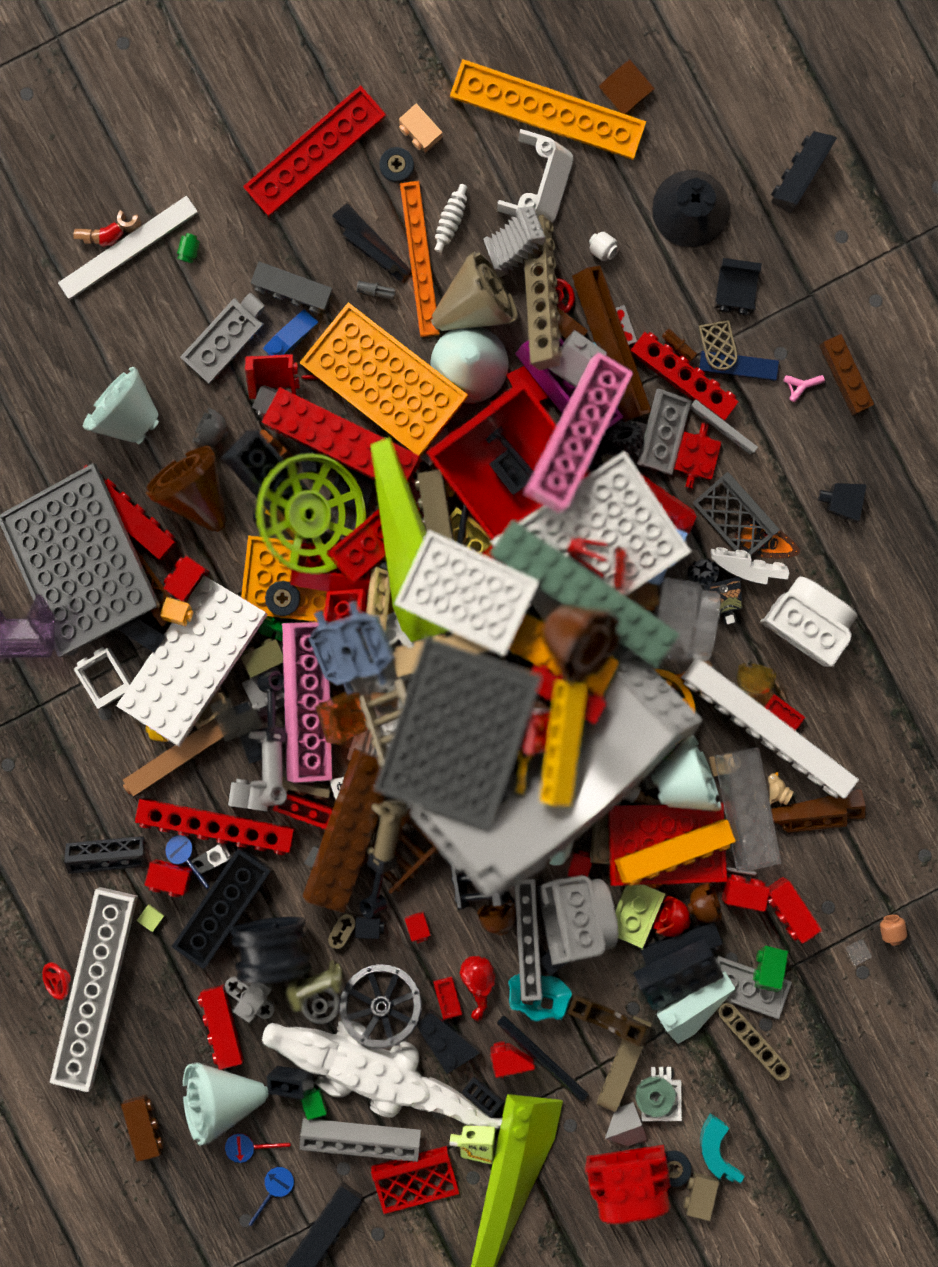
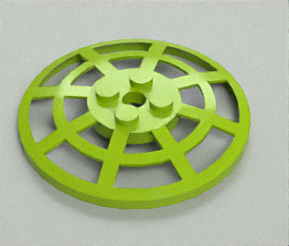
M304 454L289 458L273 469L261 488L257 505L259 530L272 555L283 565L301 573L316 574L336 569L337 566L326 555L327 551L336 544L341 535L347 536L353 531L344 527V502L352 499L355 500L357 513L355 529L366 520L365 502L357 481L343 465L334 459L317 454ZM309 460L323 463L319 474H297L295 462ZM287 466L290 477L279 486L274 494L267 487L273 477ZM330 468L343 477L351 490L350 492L340 495L336 487L326 479ZM312 479L315 482L311 490L302 491L299 480ZM289 484H292L294 495L289 501L281 498L280 495ZM322 484L330 490L334 496L333 499L327 501L319 493ZM264 497L272 501L270 512L272 527L266 530L262 514ZM277 505L285 508L286 519L278 524L276 519ZM335 506L338 507V524L330 521V508ZM306 509L311 511V518L309 520L305 517ZM288 527L295 534L293 545L281 533L282 530ZM326 529L334 531L335 533L332 538L323 545L320 535ZM276 534L280 542L291 551L289 562L277 553L271 545L269 537ZM312 538L316 549H300L302 539ZM320 554L325 563L324 566L314 568L297 566L298 555L315 556Z

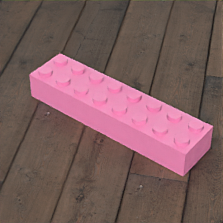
M597 353L590 359L524 494L557 513L567 508L633 372L601 353Z
M318 622L282 623L287 781L294 783L332 780L329 680L325 679L309 640L314 630L317 629Z

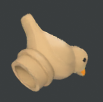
M778 772L770 774L768 776L769 800L765 807L768 808L776 801L787 805L794 791L785 786V782L779 778Z

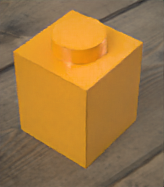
M166 597L160 616L164 621L186 627L187 622H190L193 617V611L189 603Z

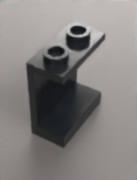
M723 258L720 264L714 308H719L721 312L738 311V314L741 315L753 313L756 309L754 305L762 263Z

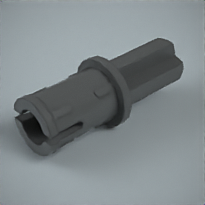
M359 280L357 283V293L371 295L373 298H376V296L389 299L395 298L396 290L393 288L379 286L377 282L374 284Z

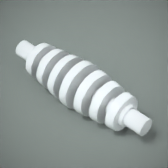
M460 184L458 191L452 193V198L448 200V205L443 209L445 212L441 213V219L438 223L439 227H437L436 231L438 234L435 235L437 244L434 250L436 252L442 253L444 245H449L451 242L449 238H453L454 232L458 229L457 225H460L462 221V210L465 209L464 203L467 201L465 196L467 186L464 184Z

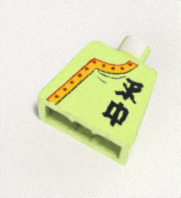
M464 1126L462 1135L451 1134L450 1146L461 1147L462 1158L492 1164L495 1151V1127Z

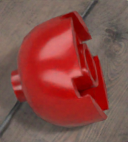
M668 896L663 899L662 903L664 905L661 911L660 909L658 910L653 926L654 929H657L656 933L667 937H675L689 927L690 914L688 907L682 901Z

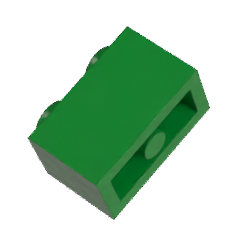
M764 946L761 950H758L756 955L758 967L754 970L752 978L755 981L754 987L776 993L782 990L788 951L770 946Z

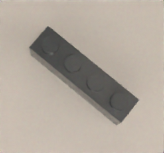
M259 261L251 280L254 291L261 294L268 292L273 294V298L280 301L284 299L290 300L292 305L300 308L304 305L309 307V311L320 314V312L326 313L333 294L331 287Z

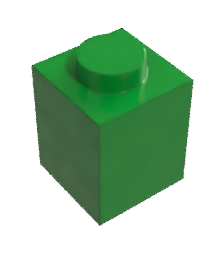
M314 1087L304 1099H301L307 1120L327 1114L328 1109L320 1088L316 1089Z

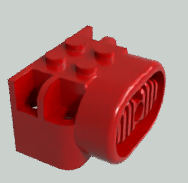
M664 1145L586 1157L585 1170L588 1174L589 1188L592 1197L597 1201L599 1218L602 1222L622 1224L649 1220L663 1216L670 1210L667 1192L670 1180Z

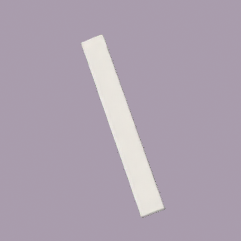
M185 196L58 282L69 300H71L198 214L197 210L189 198Z

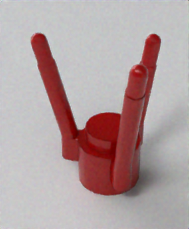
M581 537L577 539L572 538L566 551L570 554V558L577 560L596 575L604 578V574L579 556L582 557L583 554L607 562L606 558L586 550V545H584L590 544L606 547L607 543L587 540Z

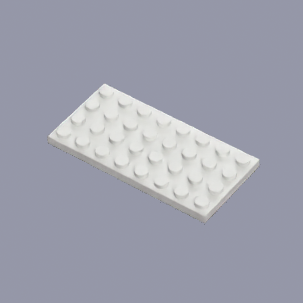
M203 576L188 598L187 603H189L193 611L191 621L187 622L186 627L175 623L170 625L164 634L166 637L156 649V652L151 653L116 705L179 747L268 615L206 576Z

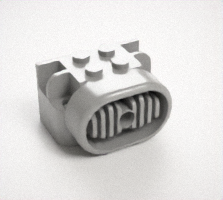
M586 876L555 880L536 887L552 965L596 956L604 950L615 947L619 934L618 923L611 892L603 880H590Z

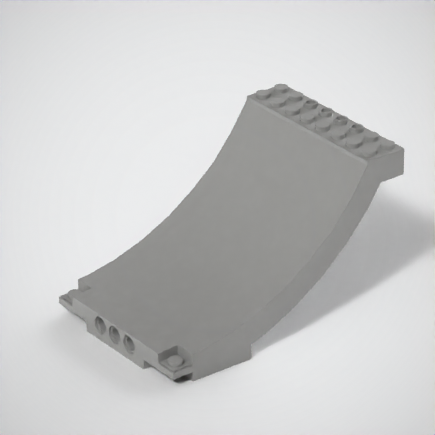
M619 641L611 657L620 662L603 694V697H605L603 701L607 705L596 725L582 719L580 737L582 751L577 760L571 806L550 805L540 802L546 757L544 752L532 754L531 759L527 762L528 770H526L525 777L527 785L524 789V794L516 793L517 773L508 775L507 780L510 784L509 797L505 802L499 803L490 830L407 802L411 807L409 814L454 867L459 872L465 870L487 897L497 891L501 893L543 869L550 858L563 850L611 810L649 774L677 743L694 735L702 719L641 656ZM534 663V664L530 667V670H529V671L531 672L532 669H533V667H534V665H537V664ZM536 693V696L545 700L544 705L551 706L553 701L547 700Z

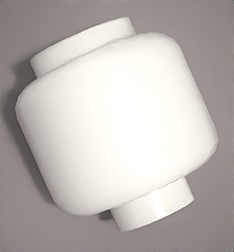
M606 232L594 234L589 240L590 252L602 261L613 259L618 252L617 240Z

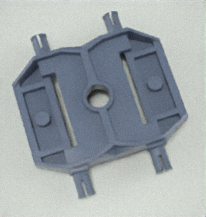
M356 601L348 604L352 613L350 617L334 622H326L322 611L315 613L314 615L319 625L316 626L317 629L309 637L325 679L336 685L343 684L346 694L354 692L350 681L359 677L376 675L380 685L388 683L384 674V668L395 658L379 617L359 612ZM357 627H360L361 632L363 634V637L365 639V642L367 644V647L370 651L374 663H371L369 653L365 649L361 633L358 631ZM345 646L352 650V655L346 653Z

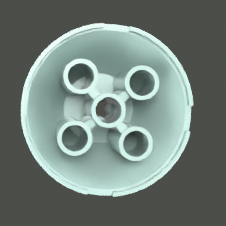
M130 367L128 370L131 372L128 374L123 372L93 405L96 407L92 415L88 413L84 420L83 428L87 431L140 444L146 437L145 433L149 429L153 430L158 424V412L138 370Z
M692 735L686 738L655 769V773L651 775L653 783L659 787L660 793H658L661 804L674 808L718 811L721 809V802H716V796L719 794L703 751L700 752L696 746L699 745L697 739Z

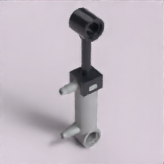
M279 671L264 673L258 678L257 684L259 689L267 693L268 727L258 729V732L249 733L250 738L258 739V743H262L263 781L250 782V787L261 789L259 800L264 806L279 805L286 800V791L282 787V743L286 742L285 728H277L275 726V692L284 686V677Z

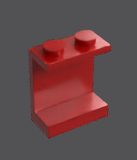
M293 354L245 357V374L249 399H256L257 390L263 385L271 388L291 387V392L295 395L296 389H300L299 377L295 376V374H298V364L293 361Z

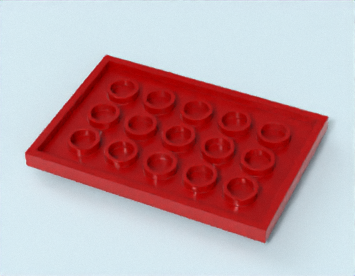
M721 803V809L718 811L674 808L667 805L614 806L608 811L610 885H630L629 883L622 882L615 863L616 859L719 820H724V803ZM713 850V854L702 858L700 855L695 857V861L684 865L682 862L677 864V868L666 872L665 869L658 871V876L652 878L645 876L640 878L641 882L634 885L727 882L726 850Z

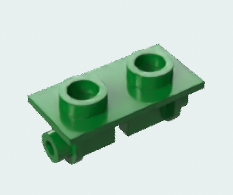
M267 616L257 631L259 634L272 637L273 631L277 632L275 639L283 642L282 623L290 622H281L275 620L274 617Z

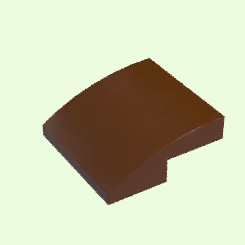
M630 59L599 85L600 89L617 109L626 115L655 90Z

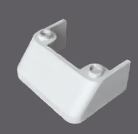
M520 129L518 141L536 146L537 153L541 157L548 158L537 195L532 193L523 194L519 199L518 205L499 200L497 211L516 216V210L519 207L533 206L538 216L544 215L553 223L556 219L570 173L573 155L569 150L549 137Z

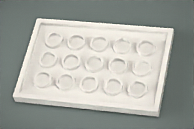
M428 531L395 604L505 655L539 581Z

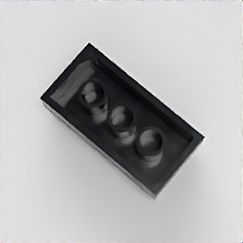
M705 938L633 972L641 992L653 1011L724 978L717 959Z

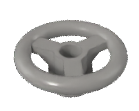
M332 988L324 991L328 992L334 1001H326L324 998H320L318 993L312 995L314 999L312 1015L307 1008L308 998H305L302 1012L309 1021L316 1024H325L337 1016L340 999ZM322 1002L324 1004V1007L319 1008L317 1006V1003ZM328 1007H334L329 1016L317 1018L319 1014L325 1013Z

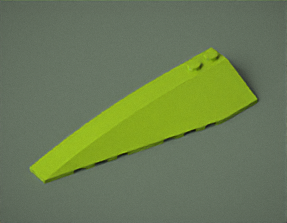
M391 439L382 440L372 444L371 449L392 605L402 632L405 633L411 642L424 639L425 636L431 637L450 630L395 604L427 533Z
M507 1094L471 1267L497 1266L555 1140L563 1103L562 1100Z

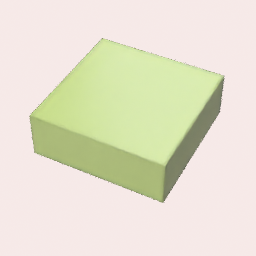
M148 904L137 921L153 932L165 915Z

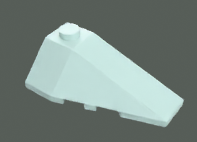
M726 971L723 972L724 978L719 979L717 982L711 983L698 991L684 996L680 1000H676L658 1009L657 1016L677 1044L695 1035L735 990V986Z

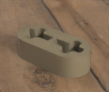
M345 913L338 919L328 938V943L332 948L339 949L345 945L356 924V919L352 914ZM349 917L352 926L348 925L345 930L341 929L344 925L342 919L346 920ZM339 932H342L343 934L340 939L343 942H338L337 945L334 944L332 936L336 937Z

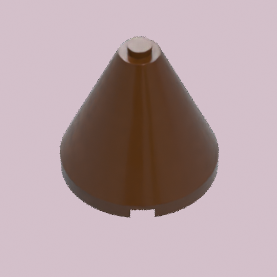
M201 446L185 453L186 458L179 462L174 460L165 466L148 483L146 487L148 491L145 493L153 502L211 532H219L225 527L226 515L216 456L211 447Z

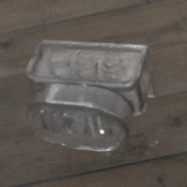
M663 578L662 584L659 586L655 617L680 634L663 659L673 661H686L689 659L702 660L703 662L709 661L714 647L720 612L721 596L718 592L703 590L695 582Z

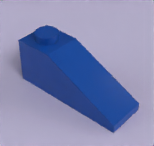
M303 309L263 347L264 352L268 356L289 355L318 324V321Z

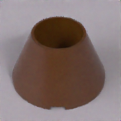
M565 605L557 608L548 617L542 629L541 639L563 678L571 684H581L586 682L585 678L593 674L595 676L610 659L620 635L617 633V626H620V621L610 611Z

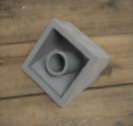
M574 330L561 347L562 357H560V365L549 369L574 387H577L590 359L597 353L605 356L607 352Z

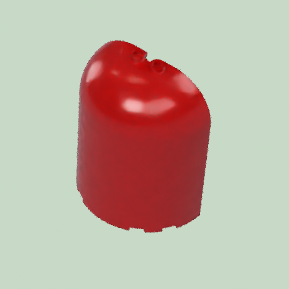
M523 380L426 452L492 540L505 531L512 519L518 523L544 506L524 494L528 484L513 495L489 465L507 450L497 438L491 443L485 440L498 427L502 426L504 428L502 434L534 472L557 428ZM587 467L581 477V480L590 475V472Z

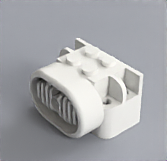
M798 577L790 590L782 594L771 606L770 611L764 619H761L760 623L822 666H833L850 641L851 634L849 628L856 620L857 614L846 603L815 582L805 577Z

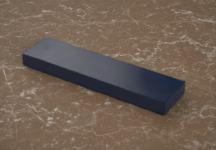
M701 351L699 369L703 372L776 381L779 360L737 355L734 366L725 371H718L708 364L704 351ZM719 353L717 357L723 361L726 355ZM728 357L725 363L731 365L734 360ZM717 360L713 362L717 367L721 365Z

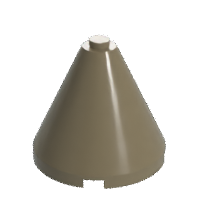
M473 252L465 259L432 314L433 319L431 322L437 330L447 331L510 324L518 318L511 293L507 295L503 284H505L502 277L497 276L493 265L484 255Z

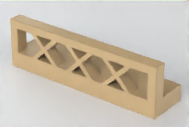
M374 567L371 568L367 614L378 616L386 632L390 593L388 571ZM364 639V643H363V644H365V649H366L367 651H369V649H368V647H367V644H366V642H365V639Z

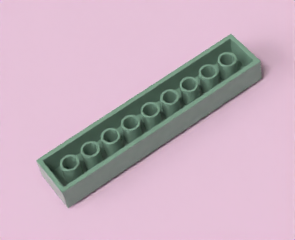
M513 519L490 551L492 556L513 570L539 581L538 587L566 606L606 610L614 613L620 621V626H617V633L620 635L618 641L656 667L680 635L673 628Z

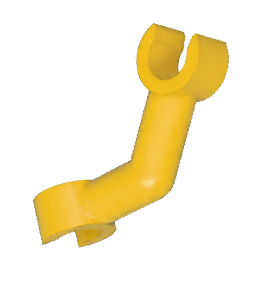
M520 749L518 751L520 761L517 772L516 793L524 794V789L527 785L525 781L527 762L531 759L532 754H528L527 758H522V751Z

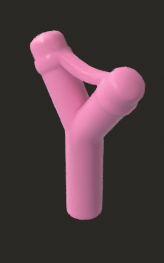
M786 375L784 382L788 383L791 389L790 401L796 402L806 388L825 383L824 376L803 381ZM791 384L798 386L794 393Z

